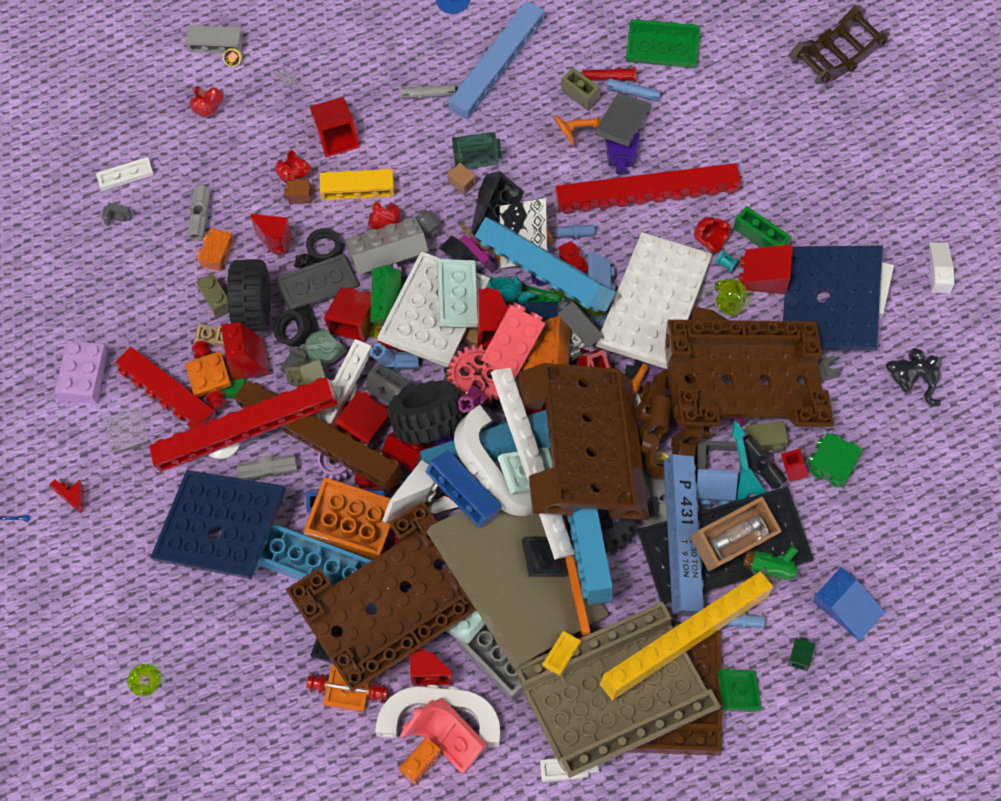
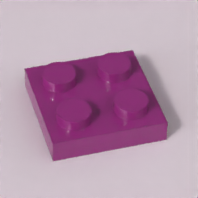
M464 234L460 238L461 242L473 252L475 257L492 274L498 270L494 265L496 261L486 249L479 245L473 236L469 238Z

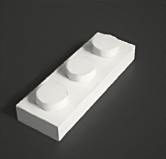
M148 157L96 173L101 191L154 175Z

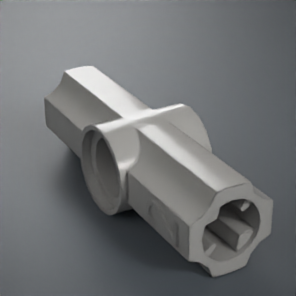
M202 185L194 188L193 201L189 208L190 221L187 237L193 241L204 239L206 221L208 220L211 189Z
M295 454L280 457L267 455L258 458L257 461L237 464L238 477L246 480L258 478L266 480L268 477L276 478L277 475L297 472Z

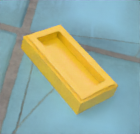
M563 631L543 662L542 667L561 676L581 644V640Z

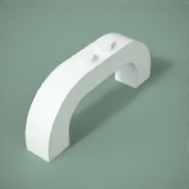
M481 405L475 407L459 422L455 430L454 443L460 460L469 473L497 499L503 511L516 516L534 514L531 508L530 491L511 494L504 475L482 447L479 440V432L492 420Z
M427 685V687H412L401 690L386 701L377 718L376 735L378 737L397 738L399 722L406 712L419 706L425 707L431 700L436 701L443 698L455 711L470 713L477 719L480 725L479 737L487 746L500 747V725L493 707L481 696L469 691L459 690L457 687L439 689V686Z

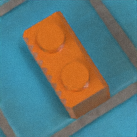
M211 228L209 233L205 234L203 239L204 246L197 253L200 266L222 271L234 241L232 233Z
M425 737L400 765V773L413 785H416V782H419L422 775L428 772L427 769H430V766H433V763L439 760L438 757H441L440 748L429 738Z

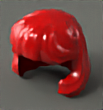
M195 86L193 87L194 98L192 97L189 102L190 108L201 117H210L216 112L222 102L224 92L215 87L205 91L201 87Z
M288 150L286 161L278 160L275 172L283 182L287 183L290 180H301L310 173L312 167L304 159H300L293 150Z
M379 202L373 203V212L370 213L368 221L370 229L378 230L388 224L400 223L401 211L396 204L390 202L388 208L384 209Z
M705 217L697 223L694 237L709 252L718 253L727 242L731 225L725 220Z

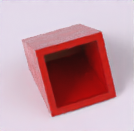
M344 96L309 106L325 158L360 148L353 118Z
M793 245L745 249L744 256L740 257V267H743V273L739 272L738 284H742L741 290L785 295L790 281Z
M341 287L324 316L329 333L366 343L372 322H370L371 292H360L354 288L346 289Z
M479 289L477 302V348L480 345L483 348L488 347L508 309L498 289Z
M241 322L221 325L225 356L232 381L270 374L265 341Z
M359 390L333 425L339 432H346L355 441H363L368 445L389 417L387 413L388 407L383 403L378 404L369 393Z

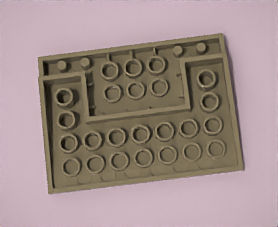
M500 509L496 518L478 528L463 511H460L429 527L427 534L514 670L551 650L563 631L572 636L581 632L568 574L565 577H529L521 540L525 536L547 537L539 514L516 516ZM583 599L589 627L609 615L601 603L588 605L587 599Z

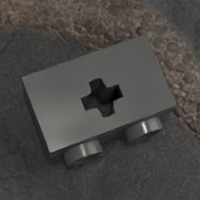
M379 364L369 371L365 390L389 404L395 395L410 387L411 381Z

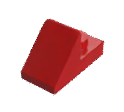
M56 479L49 484L53 491L80 514L83 512L84 485L81 480H78L71 488L65 482L59 483Z

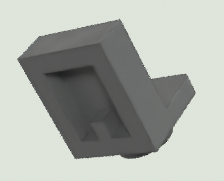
M108 202L107 207L102 212V219L106 226H110L113 217L121 222L124 220L130 221L132 213L127 206Z
M291 346L289 348L290 354L280 370L285 373V367L308 360L307 353L303 349Z

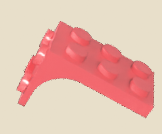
M517 303L508 305L504 318L481 360L497 369L511 368L514 378L519 373L545 325L542 322L543 318L534 312H531L529 315L524 312L526 308Z
M443 698L436 701L431 700L425 707L419 706L412 713L414 717L402 727L403 732L400 735L402 739L410 735L429 738L440 748V751L461 774L471 767L487 746Z

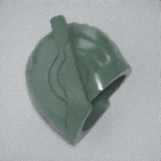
M325 328L309 335L305 344L301 345L309 359H320L322 366L337 361L347 352L345 347L338 340L335 341Z

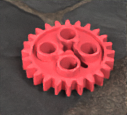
M472 345V350L470 351L465 347L464 353L458 351V357L453 356V362H449L448 367L450 369H447V375H449L447 381L458 387L461 397L465 395L472 385L480 386V391L489 397L487 401L492 404V397L498 400L499 396L493 379H489L487 375H490L497 368L481 360L486 351L483 350L482 345H480L479 350H476L474 345ZM480 360V361H482L484 364H483V365H477V364L475 363V361ZM465 371L469 373V375L462 376L460 372Z

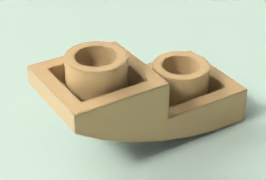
M198 324L194 343L205 341L210 346L224 347L221 326L218 325L215 328Z

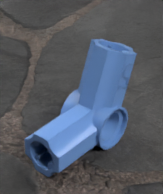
M381 343L374 344V347L370 349L371 357L394 372L404 369H419V356L409 352L387 349Z

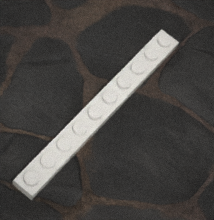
M511 368L497 369L491 372L529 483V475L546 469ZM539 514L554 559L574 555L575 553L562 516Z

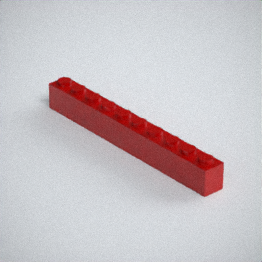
M737 163L556 185V200L558 212L570 214L576 210L587 212L592 208L607 209L610 206L616 205L618 207H625L632 203L642 205L648 201L659 203L664 201V199L680 200L682 197L688 196L697 198L704 194L714 196L720 192L731 194L739 190L741 181Z
M327 377L318 378L310 384L300 385L296 389L282 392L276 397L266 398L258 404L245 406L242 410L227 413L219 419H211L206 424L193 426L190 430L175 433L167 439L157 440L154 444L149 445L153 466L162 472L338 405L333 383Z

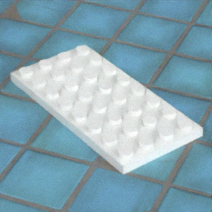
M641 232L601 330L603 336L597 341L596 347L667 369L665 354L668 319H689L712 254Z

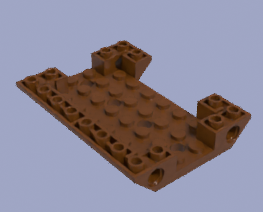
M668 319L665 354L673 415L680 426H720V417L788 418L795 427L834 426L829 391L822 390L817 363L822 357L817 322ZM690 377L694 383L689 384L684 378ZM722 378L730 379L731 384L724 383ZM759 378H765L768 384H762ZM796 378L803 379L805 384H799Z
M542 363L519 372L520 394L524 408L541 409L544 402L546 403L552 468L529 475L532 513L572 515L576 508L609 510L610 518L649 520L631 380L619 369ZM578 382H583L587 388L581 387ZM582 416H587L591 422H586ZM586 451H592L595 457L589 456ZM590 486H596L599 492H593Z
M423 501L389 522L400 543L334 586L331 585L319 567L285 589L351 692L371 681L476 611L427 534L429 527L437 523V521ZM435 561H444L445 568L436 570L434 568ZM403 582L411 584L412 587L409 592L405 593L400 590V585ZM370 604L377 606V612L374 615L366 613V607ZM334 627H341L343 629V634L340 637L332 636L331 631Z

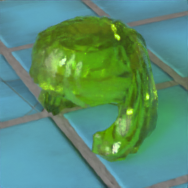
M728 278L718 280L714 285L716 292L720 290L716 297L717 308L724 314L734 316L741 311L747 297L746 288L739 280Z

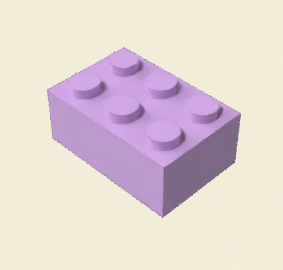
M67 341L55 389V394L60 401L97 405L108 358V351L104 344Z

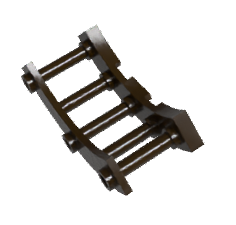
M855 4L838 21L840 25L833 31L828 29L819 35V40L817 41L812 39L803 42L799 41L788 56L792 60H803L819 75L814 81L816 84H826L841 77L848 71L853 72L860 62L865 60L879 46H883L887 42V37L891 33L885 30L878 32L864 18L863 14L866 10L862 6ZM855 23H859L874 37L865 47L849 33V29ZM839 37H844L858 53L849 59L834 44V41ZM824 48L829 49L843 63L833 66L819 51ZM813 57L825 67L824 70L812 59Z

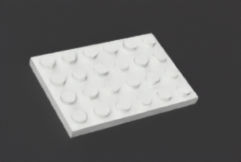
M421 251L377 340L449 368V362L452 361V357L455 355L468 327L439 326L437 262L440 258ZM476 273L477 302L479 289L487 288L490 281L489 277Z

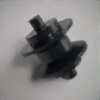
M307 253L299 256L296 255L294 267H300L301 269L313 265L314 259H308Z

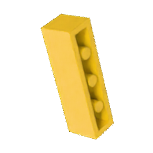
M393 169L346 170L344 172L328 171L320 173L321 199L394 197Z

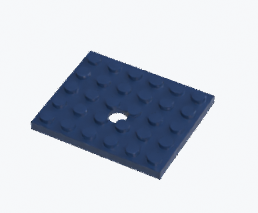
M883 245L792 246L790 281L784 297L783 321L817 322L821 350H878ZM820 291H827L830 294V298L826 299L825 302H818L815 296Z
M186 470L150 558L157 562L252 579L286 488L283 485ZM221 527V535L217 539L211 540L209 537L210 532Z

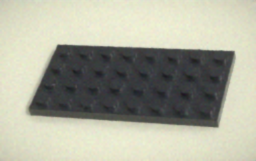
M788 486L697 512L700 530L752 501L763 497L782 531L710 571L707 570L702 560L703 593L745 582L756 575L750 569L755 551L772 553V556L777 557L778 555H785L789 548L794 546L798 549V552L790 560L795 562L794 566L814 561ZM667 521L639 528L637 533L659 601L665 605L672 603L668 527Z

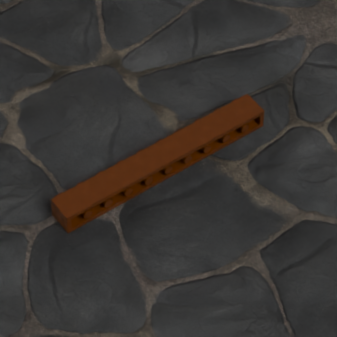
M247 380L234 396V399L238 406L244 408L245 406L255 405L266 398H273L278 395L271 390L269 392L264 390L263 386L257 382L252 383ZM309 415L277 428L390 492L403 474L399 462L395 459L390 458L389 460L379 450H371L363 441H355L350 434L339 432L334 425L323 423V420L316 415Z

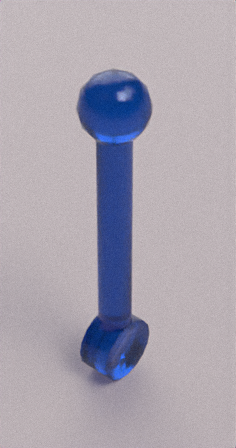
M27 514L24 516H0V520H23L24 522H29L30 516Z

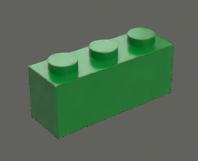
M745 206L735 218L733 229L760 248L790 245L792 236L748 206Z
M388 265L372 268L370 322L383 327L401 292L400 270Z

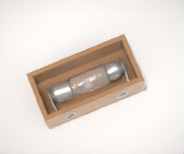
M760 497L689 536L707 570L710 571L782 531L764 498Z

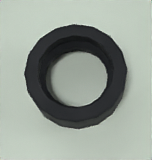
M329 228L316 229L307 238L306 247L308 255L314 259V262L318 263L341 255V240L334 230ZM329 238L334 241L335 248L327 254H318L313 249L314 243L319 239Z
M285 310L277 316L273 324V333L278 342L290 347H298L308 338L311 325L306 315L295 310ZM297 318L299 322L297 334L293 338L288 339L285 336V327L290 319Z

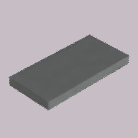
M618 92L597 126L594 135L629 147L648 114L652 103Z
M344 254L278 276L275 279L289 310H298L334 297L341 287L346 289L359 287Z

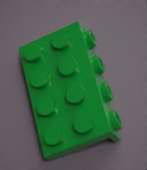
M632 19L629 24L626 62L696 68L700 26L676 22Z

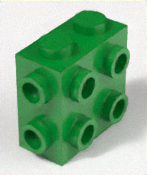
M827 432L824 438H819L816 444L818 450L816 454H811L807 462L810 464L808 472L816 478H823L829 481L832 486L844 489L863 449L859 448L856 443L841 439L837 434Z

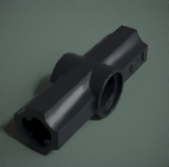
M751 434L744 436L746 456L751 463L752 470L760 474L772 490L779 488L786 482L787 478L774 464L771 454L763 450ZM758 460L764 461L765 464L760 463Z

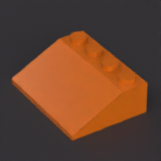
M324 477L304 528V535L361 557L374 560L383 554L391 531L389 522L385 523L382 521L390 498Z

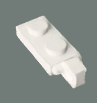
M557 759L540 760L542 782L588 778V773L599 772L597 765L569 778L560 767Z

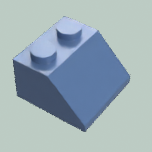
M588 252V275L615 291V283H611V278H614V267H610V260L594 252Z
M698 469L695 480L697 483L696 498L698 505L708 508L711 505L720 506L736 501L738 471Z

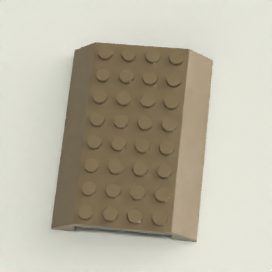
M663 602L580 638L581 644L561 676L542 667L549 653L515 669L523 693L560 767L569 778L721 708L712 690L706 689L686 652L614 700H611L600 686L602 677L606 672L673 629L671 626L672 618Z

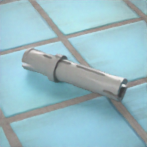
M455 84L401 87L402 99L451 96L455 94Z

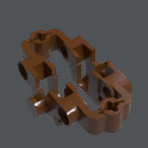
M667 369L657 373L653 377V382L647 381L644 384L641 402L638 404L635 412L636 418L644 421L643 425L637 427L640 451L643 454L642 466L644 471L651 473L652 477L656 480L665 478L664 459L657 461L655 457L659 447V440L668 431L672 399L665 396L666 388L670 390ZM690 377L684 378L687 383H694ZM685 426L682 431L672 437V454L694 456L695 459L696 445L702 442L703 439L710 437L712 426ZM655 427V430L651 431V433L648 432L650 429ZM691 437V439L687 440L685 443H682L685 439Z

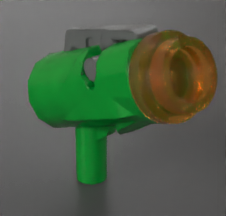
M791 546L785 555H778L777 557L772 556V553L752 550V552L746 551L743 566L747 567L754 574L761 571L768 580L777 582L779 579L790 581L791 577L795 578L798 568L794 566L795 562L790 560L798 552V549Z

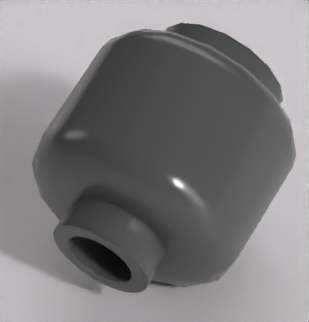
M425 209L415 217L424 233V237L428 235L433 237L440 231L441 220L432 210L427 211Z

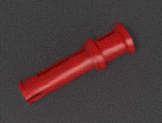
M633 66V68L618 67L616 69H582V74L589 80H609L611 78L619 81L636 82V66Z

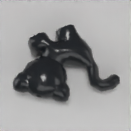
M912 348L908 354L909 359L912 361L901 359L889 361L886 364V369L891 372L892 378L900 385L902 391L905 393L909 392L919 375L928 384V388L924 393L926 403L938 407L941 405L939 399H934L931 396L940 379L941 358L929 355L925 360L923 357L924 351Z

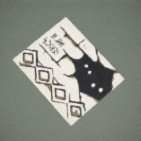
M546 198L500 206L501 224L547 251ZM500 256L501 268L518 266L509 262L504 256Z

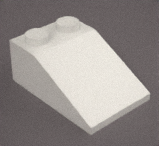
M423 460L419 462L390 499L382 520L386 523L395 519L421 501L426 503L433 500L439 486L425 472L429 464Z

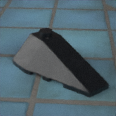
M501 171L486 174L479 188L471 229L474 235H476L485 217L500 223V206L520 203L524 191Z

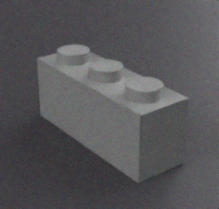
M189 25L186 45L188 52L225 53L230 48H236L241 52L243 35L241 27Z

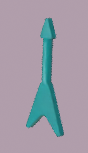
M734 421L732 437L736 441L741 466L736 491V501L745 499L750 493L759 495L766 493V491L748 466L743 440L745 433L738 422Z

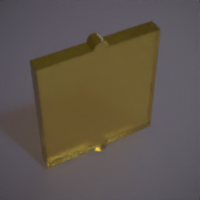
M463 223L459 225L469 237L473 236L477 240L476 244L486 249L491 254L494 250L480 244L481 240L475 237L471 232V228Z

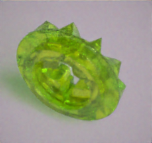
M149 664L136 666L128 676L130 690L137 696L146 697L149 694H154V691L159 687L161 679L159 672L154 666ZM140 674L145 678L149 676L147 680L149 686L143 683L139 684L141 682Z

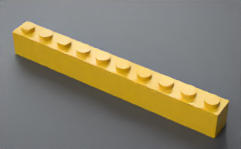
M760 571L606 672L602 677L600 686L611 700H614L766 599L773 585Z

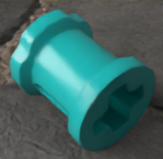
M723 250L716 259L715 264L723 266L731 274L739 265L740 260L734 259L727 254V251Z

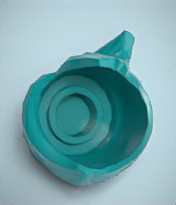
M515 274L513 275L514 280L508 277H496L490 280L487 288L498 289L505 303L517 300V302H527L530 298H535L534 293L522 291L521 281Z

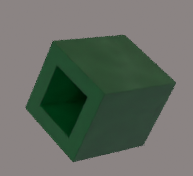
M796 638L788 666L808 671L816 644L811 643L812 641L807 638Z

